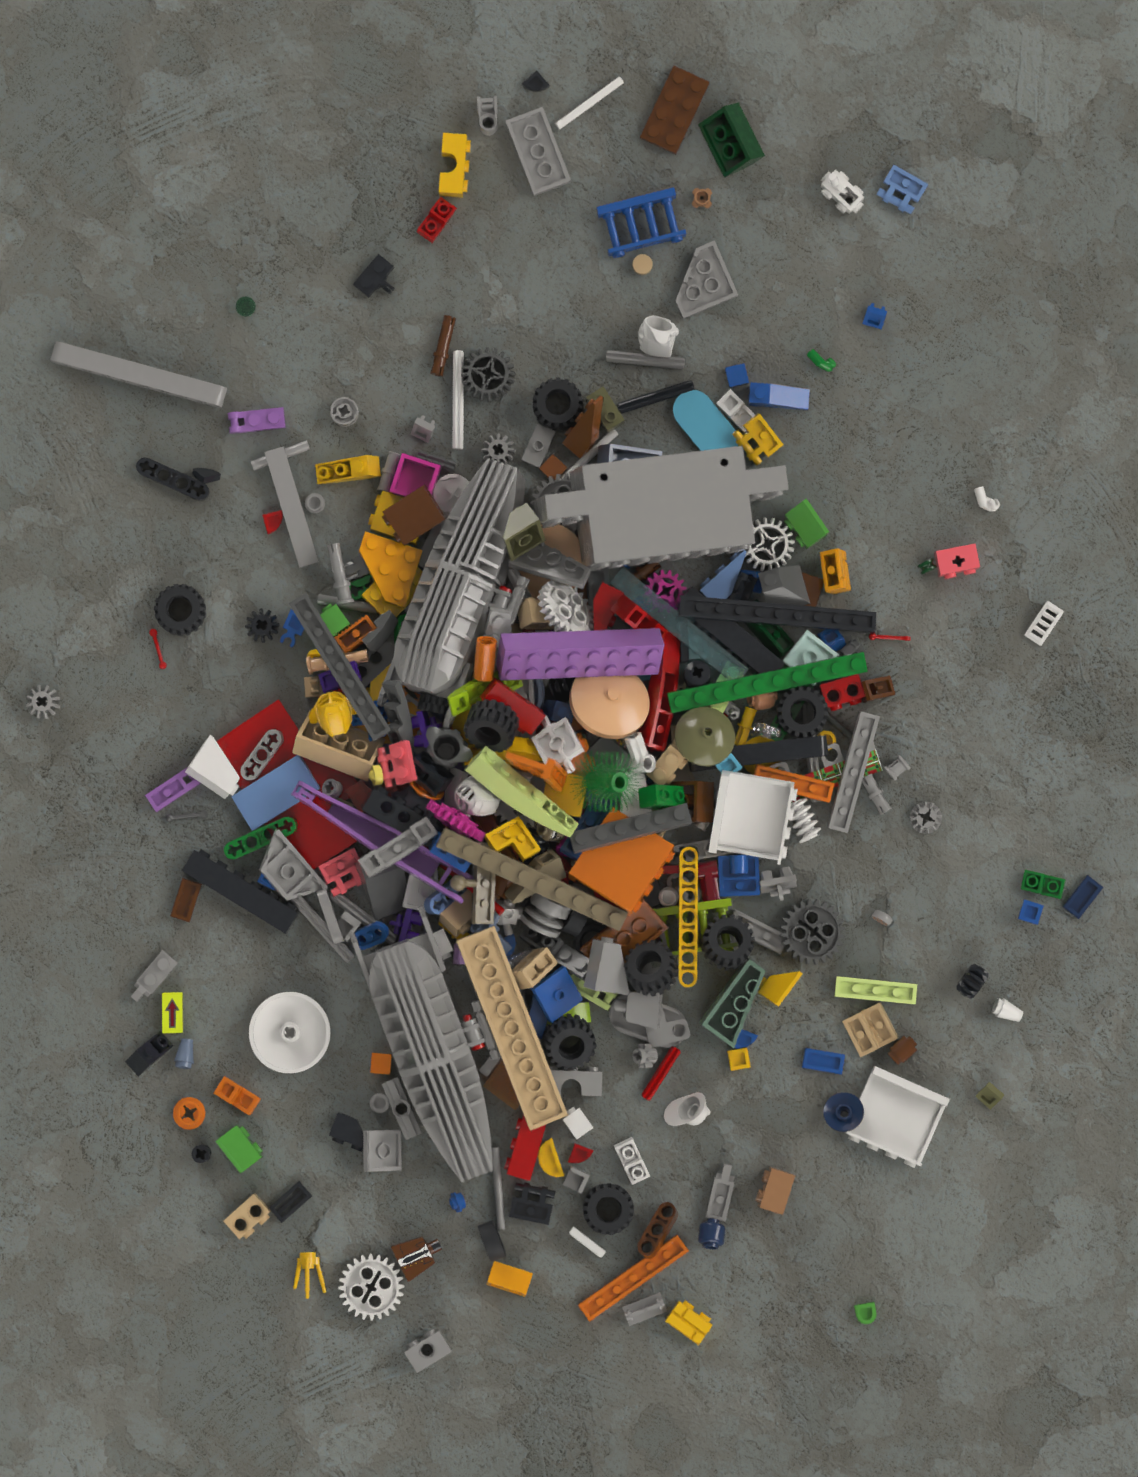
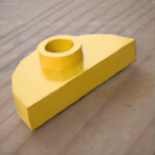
M550 1138L540 1147L538 1153L539 1164L548 1175L564 1177L553 1139Z

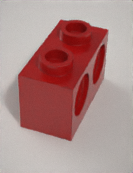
M859 674L818 686L821 696L823 695L828 705L827 709L830 708L831 711L842 709V704L850 703V706L862 703L861 699L865 698ZM850 685L857 688V695L850 696L847 693V687ZM829 691H835L838 694L837 701L832 702L828 699L827 694Z

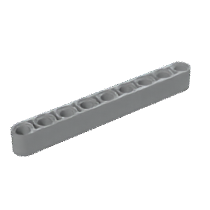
M57 341L55 342L50 359L51 362L217 408H222L227 391L226 387Z

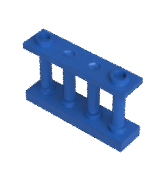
M674 187L596 208L598 219L603 218V220H606L613 248L608 249V257L619 258L624 256L625 252L671 241V243L683 241V238L686 237V230H678L671 204L673 199H676ZM661 203V205H664L671 233L659 236L652 210L653 204ZM642 208L645 211L652 238L640 241L633 216L634 209ZM622 213L625 215L632 243L620 245L613 219L615 217L614 214Z

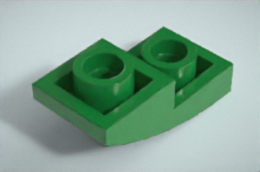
M1025 870L1021 890L1062 900L1066 879Z

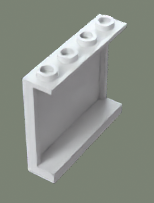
M722 770L708 852L717 853V850L773 859L778 860V864L781 865V859H786L788 848L784 846L785 839L789 840L791 831L787 824L788 820L793 819L794 808H790L791 801H796L798 789H794L795 782Z
M873 1066L860 1096V1101L864 1107L863 1120L857 1128L845 1133L849 1134L848 1139L857 1143L860 1140L867 1142L866 1147L878 1151L879 1148L886 1151V1156L895 1160L897 1156L905 1159L904 1164L915 1168L916 1164L922 1165V1159L945 1106L948 1105L950 1099Z

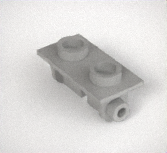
M660 1292L622 1307L629 1326L667 1312Z

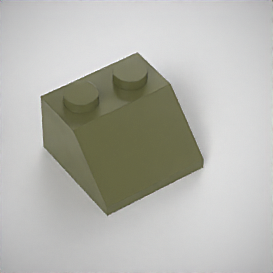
M527 503L516 507L509 513L503 539L511 561L546 541L540 520Z

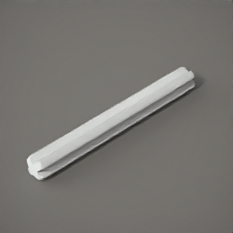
M461 350L453 351L452 447L455 450L463 449L464 378L461 377V374L464 373L462 369L464 365V352Z

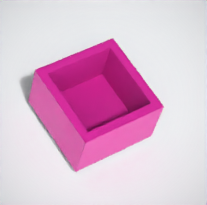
M402 453L390 493L406 497L425 484L433 495L441 466Z

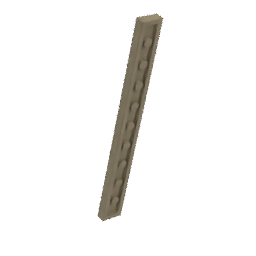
M444 828L436 844V847L615 930L620 931L628 915V912L450 829Z

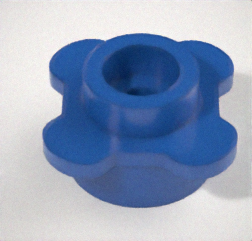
M454 1192L450 1194L449 1203L453 1210L458 1213L466 1208V1203L461 1193L456 1194Z

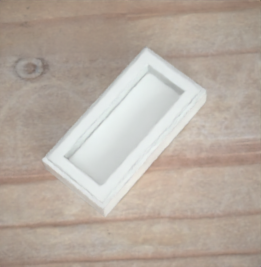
M573 1226L569 1234L602 1258L606 1252L602 1247Z

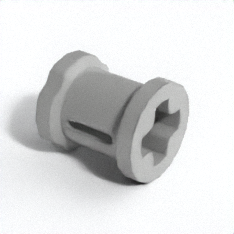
M900 755L897 756V759L892 764L884 767L885 771L894 781L905 770L911 769Z

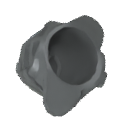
M434 726L427 729L426 737L429 742L427 752L431 755L436 765L453 768L459 762H467L473 757L472 751L468 748V743L460 735L461 732L459 730L439 729Z

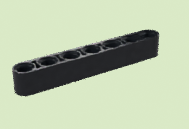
M826 735L734 746L731 752L741 766L829 756ZM689 762L690 772L717 769L715 765L698 766Z

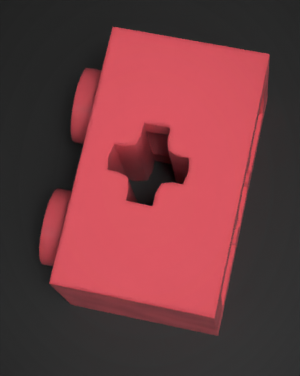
M976 544L939 550L934 553L939 577L944 576V579L954 578L956 573L964 572V575L974 574L976 569L980 568ZM956 557L958 558V560H962V563L959 565V567L957 566V564H953V561L956 559Z

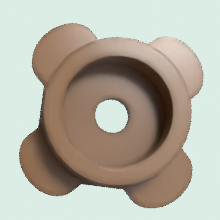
M695 188L692 191L694 195L692 206L695 208L699 206L710 208L712 205L710 201L712 191L708 188Z

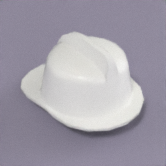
M696 1092L672 1101L665 1109V1122L671 1126H679L686 1123L693 1126L699 1125L705 1120L706 1116L710 1115L705 1096L702 1093Z

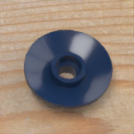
M837 1093L827 1100L823 1111L824 1119L829 1127L836 1131L847 1132L854 1130L863 1120V1104L858 1097L851 1093ZM847 1112L848 1115L847 1117H842L841 1113Z

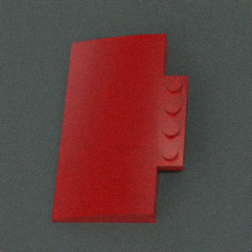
M278 699L216 741L240 777L237 783L241 790L297 756L292 752L299 729ZM273 729L281 731L284 741L259 777L254 780L244 779L240 772L241 767L265 733ZM277 734L270 735L271 741L269 744L264 742L263 745L270 748L273 742H278L276 739ZM264 749L258 750V759L264 761L267 758V752ZM302 757L321 788L318 791L322 792V786L326 780L334 779L340 782L343 787L339 798L346 801L359 792V784L354 776ZM255 762L252 767H247V775H254L253 769L256 765L261 767V764ZM315 797L313 803L326 812L329 811L332 805L318 797ZM302 802L295 804L264 824L266 826L284 817L296 819L298 823L296 832L286 838L313 870L358 842ZM286 820V824L278 828L280 831L284 829L291 831L290 827L293 826V823H288ZM268 828L267 830L273 836L274 830Z

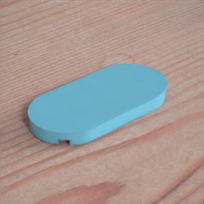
M692 390L677 397L673 406L674 419L700 451L738 446L735 442L736 439L732 435L736 430L706 394L698 390Z

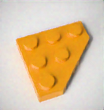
M365 531L359 553L368 567L373 581L377 585L384 602L404 608L423 550L408 545L404 546L402 543L399 544L396 541Z

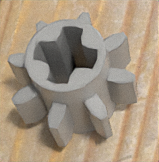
M638 1044V1048L633 1051V1060L638 1064V1068H652V1063L657 1061L658 1053L655 1048H652V1044Z

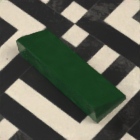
M744 622L761 643L779 659L795 645L780 625Z

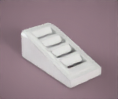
M1046 601L1024 636L1042 646L1064 611L1051 602ZM1046 609H1049L1050 611L1055 613L1056 616L1053 617L1047 612H1045ZM1042 615L1052 621L1051 624L1042 620ZM1040 623L1041 625L1046 627L1047 630H1042L1041 628L1036 626V624ZM1034 629L1042 634V638L1033 634L1032 630Z

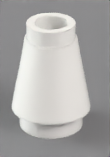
M997 998L991 1011L995 1014V1017L1019 1022L1023 1016V1011L1004 998Z

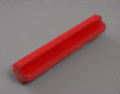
M675 1046L669 1049L642 1092L641 1096L646 1100L650 1101L681 1053Z

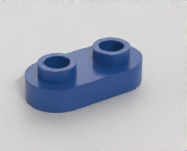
M377 921L358 929L355 932V936L360 949L365 950L384 942L389 936L387 925Z

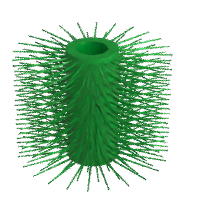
M596 751L594 755L596 756L595 760H597L596 764L593 763V757H589L592 758L590 760L594 768L589 764L588 767L590 769L588 770L585 766L584 768L587 772L583 769L581 770L583 771L582 774L584 775L582 777L584 778H578L586 780L581 781L582 787L579 786L580 788L586 787L584 790H588L582 798L590 792L586 797L588 800L589 796H592L589 806L591 807L595 796L594 811L597 810L596 803L599 798L600 805L598 806L600 807L598 808L601 809V812L603 810L607 812L608 809L610 813L612 812L611 809H613L611 806H614L611 805L613 804L612 800H614V813H616V810H618L616 804L617 797L620 801V794L623 797L622 792H624V795L629 799L630 797L625 791L627 790L631 795L632 793L627 788L639 786L628 783L641 782H628L633 781L631 776L629 778V773L625 775L632 764L623 773L624 768L627 766L625 763L623 768L621 767L622 760H624L623 756L625 755H622L621 763L618 766L619 752L616 755V763L613 765L614 752H610V755H608L609 752H605L606 755L604 756V752L602 753L601 751L599 766L597 759L598 751ZM603 756L606 757V758H605V759H606V760H605V761H606L605 765L603 764V761H602ZM611 757V763H610V765H609V764H608V760H609L608 758ZM603 798H604V799H605V803H604L605 805L602 806V800H603ZM608 798H609V800H610V807H607V806H608V805H607V803H608V802H607ZM620 801L621 811H623V806H621L623 804H621L622 802Z

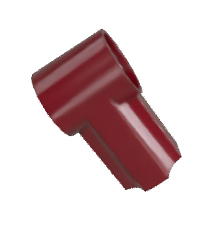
M716 860L698 863V881H700L703 902L720 899Z

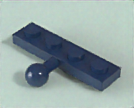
M603 798V800H602V806L605 805V804H604V803H605V799H604V798ZM608 798V800H607V802H608L607 805H608V806H607V807H610V800H609V798ZM592 800L591 807L587 808L583 815L581 814V818L571 816L578 822L575 831L601 825L609 813L608 809L607 812L604 810L601 812V809L598 808L600 807L598 806L600 802L597 800V810L594 811L595 808L593 807H595V804ZM567 837L559 851L574 861H577L582 852L574 854L569 837Z

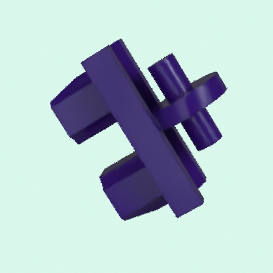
M427 711L416 712L417 715L411 717L412 729L420 727L421 735L413 737L414 747L428 748L427 729L431 726L441 729L443 728V723H437L435 717L429 718Z
M407 908L403 923L404 915L400 914L397 915L396 922L390 920V925L395 926L393 934L399 935L400 928L402 927L399 941L420 936L419 933L411 932L412 924L423 925L421 915L415 912L416 910Z

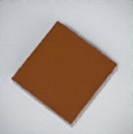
M553 454L539 468L548 478L552 476L554 480H556L557 474L562 475L567 469Z

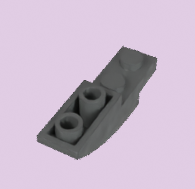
M527 927L521 934L520 938L533 949L548 947L558 962L557 967L565 966L571 976L573 974L585 981L589 958L564 944L562 939L543 935L530 927Z

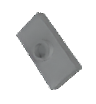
M537 423L521 461L540 468L556 431Z

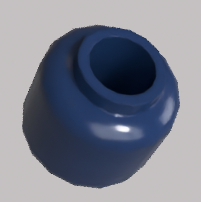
M709 1218L707 1222L701 1223L698 1241L702 1244V1247L716 1250L719 1246H722L725 1240V1226L720 1224L718 1219Z

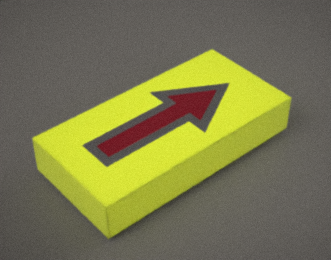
M183 992L162 993V1033H183Z

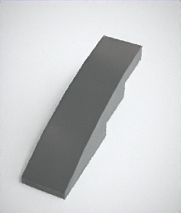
M386 680L382 683L389 702L383 706L390 721L388 726L392 730L388 733L391 744L410 740L414 758L412 722L401 682Z

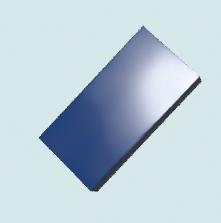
M805 1048L802 1068L842 1075L845 1054Z

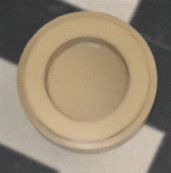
M640 254L634 258L632 267L635 273L646 275L651 271L653 263L649 256Z

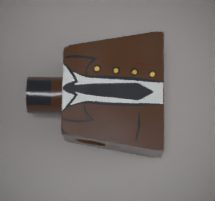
M423 1236L391 1246L408 1282L435 1263L433 1254L443 1250L438 1239L426 1243Z

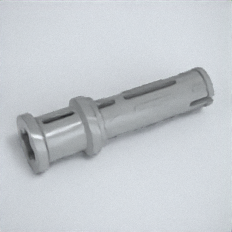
M340 543L327 545L335 579L333 589H336L338 599L336 604L343 605L355 602L351 597L349 587L351 582L346 578Z

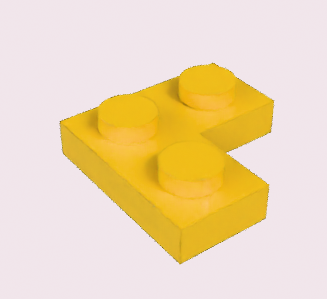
M519 816L484 836L490 848L497 852L512 845L522 861L541 850Z

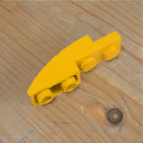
M515 736L509 749L503 750L500 753L495 752L496 755L505 760L509 765L512 764L505 758L507 752L537 762L543 761L532 739ZM470 744L468 748L472 751L474 757L482 749H477L474 747V744ZM471 760L464 762V765H469Z

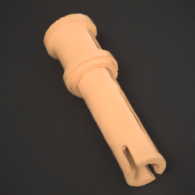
M367 649L344 653L349 662H369ZM306 657L309 675L316 671L330 670L322 657Z

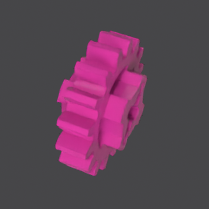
M660 570L659 576L654 572L652 574L653 579H646L649 585L643 586L647 590L643 596L648 597V600L645 602L646 604L652 603L651 610L657 607L658 613H662L663 609H665L666 614L670 613V608L674 611L678 610L674 606L679 601V596L684 595L682 591L687 589V587L681 586L684 582L683 579L677 580L678 573L672 576L671 570H668L666 574H664L663 570ZM663 578L669 579V580H671L673 583H671V584L665 583L664 580H662V579H663ZM655 583L656 591L655 594L652 595V587ZM672 587V589H670L669 592H667V595H661L658 597V595L660 594V592H662L663 589ZM675 589L678 591L676 599L673 596ZM662 600L665 601V603L668 605H662L656 601Z

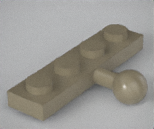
M478 842L490 848L487 842ZM475 864L473 879H465L462 875H455L451 878L450 885L456 891H461L465 887H473L472 924H494L496 874Z

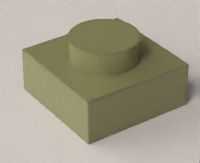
M988 1082L975 1097L991 1110L1004 1097V1094L991 1082Z

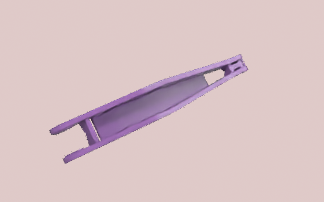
M302 781L297 783L291 793L294 798L312 808L371 851L377 850L402 834L393 827L312 788ZM315 797L332 804L329 812L313 803ZM424 846L419 847L394 864L460 904L464 902L463 898L444 888L445 880L451 871L464 876L465 879L474 878L467 872L460 871L430 853L429 849ZM441 864L447 870L439 883L431 880V877L438 865Z

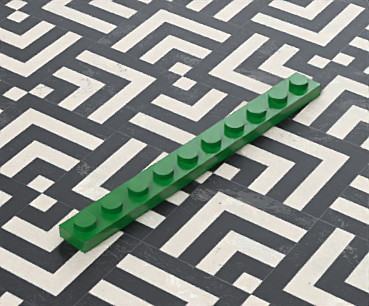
M858 652L668 692L667 697L670 712L675 713L868 671L864 652Z

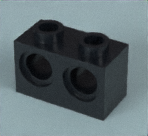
M425 751L413 758L417 775L415 782L434 797L444 792L455 777L445 767L436 765L432 757Z

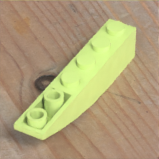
M487 746L472 758L465 769L499 799L543 826L568 837H571L577 828L578 823L571 816L565 813L557 804L553 803Z

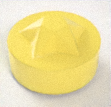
M373 765L368 774L369 779L373 782L374 786L382 785L383 773L381 766Z

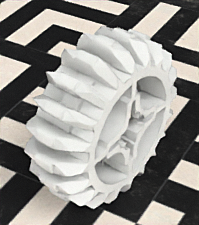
M766 517L763 518V524L758 519L755 520L757 527L753 525L754 534L759 532L761 543L753 548L750 545V549H747L745 557L750 556L747 563L755 561L753 568L756 569L758 564H760V571L762 572L765 566H768V570L772 569V565L775 568L780 567L779 562L785 566L787 563L783 558L785 557L790 560L792 556L787 552H794V548L789 547V545L794 544L795 541L788 540L793 535L792 532L785 533L788 529L787 525L783 529L780 528L782 521L774 525L775 518H771L770 524L767 523ZM764 529L774 530L780 536L770 537ZM764 539L768 540V542H774L770 549L762 547L765 543ZM783 541V553L777 558L774 547ZM765 552L771 560H762L755 553Z

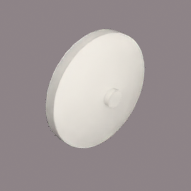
M283 992L266 999L254 1012L249 1026L250 1044L256 1057L268 1068L281 1073H298L311 1068L323 1057L330 1042L331 1028L324 1009L311 997L297 992Z

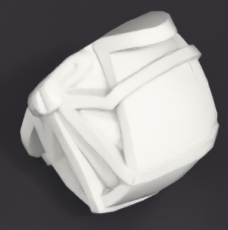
M659 316L645 318L638 331L640 350L650 356L671 357L675 337L678 335L679 329L676 328L674 323H671V320Z
M472 775L463 780L454 792V801L458 810L468 817L471 815L486 816L494 814L501 801Z

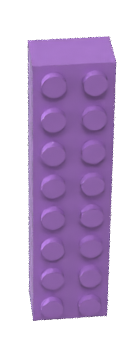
M659 628L501 634L496 667L500 680L657 675L664 650V642Z

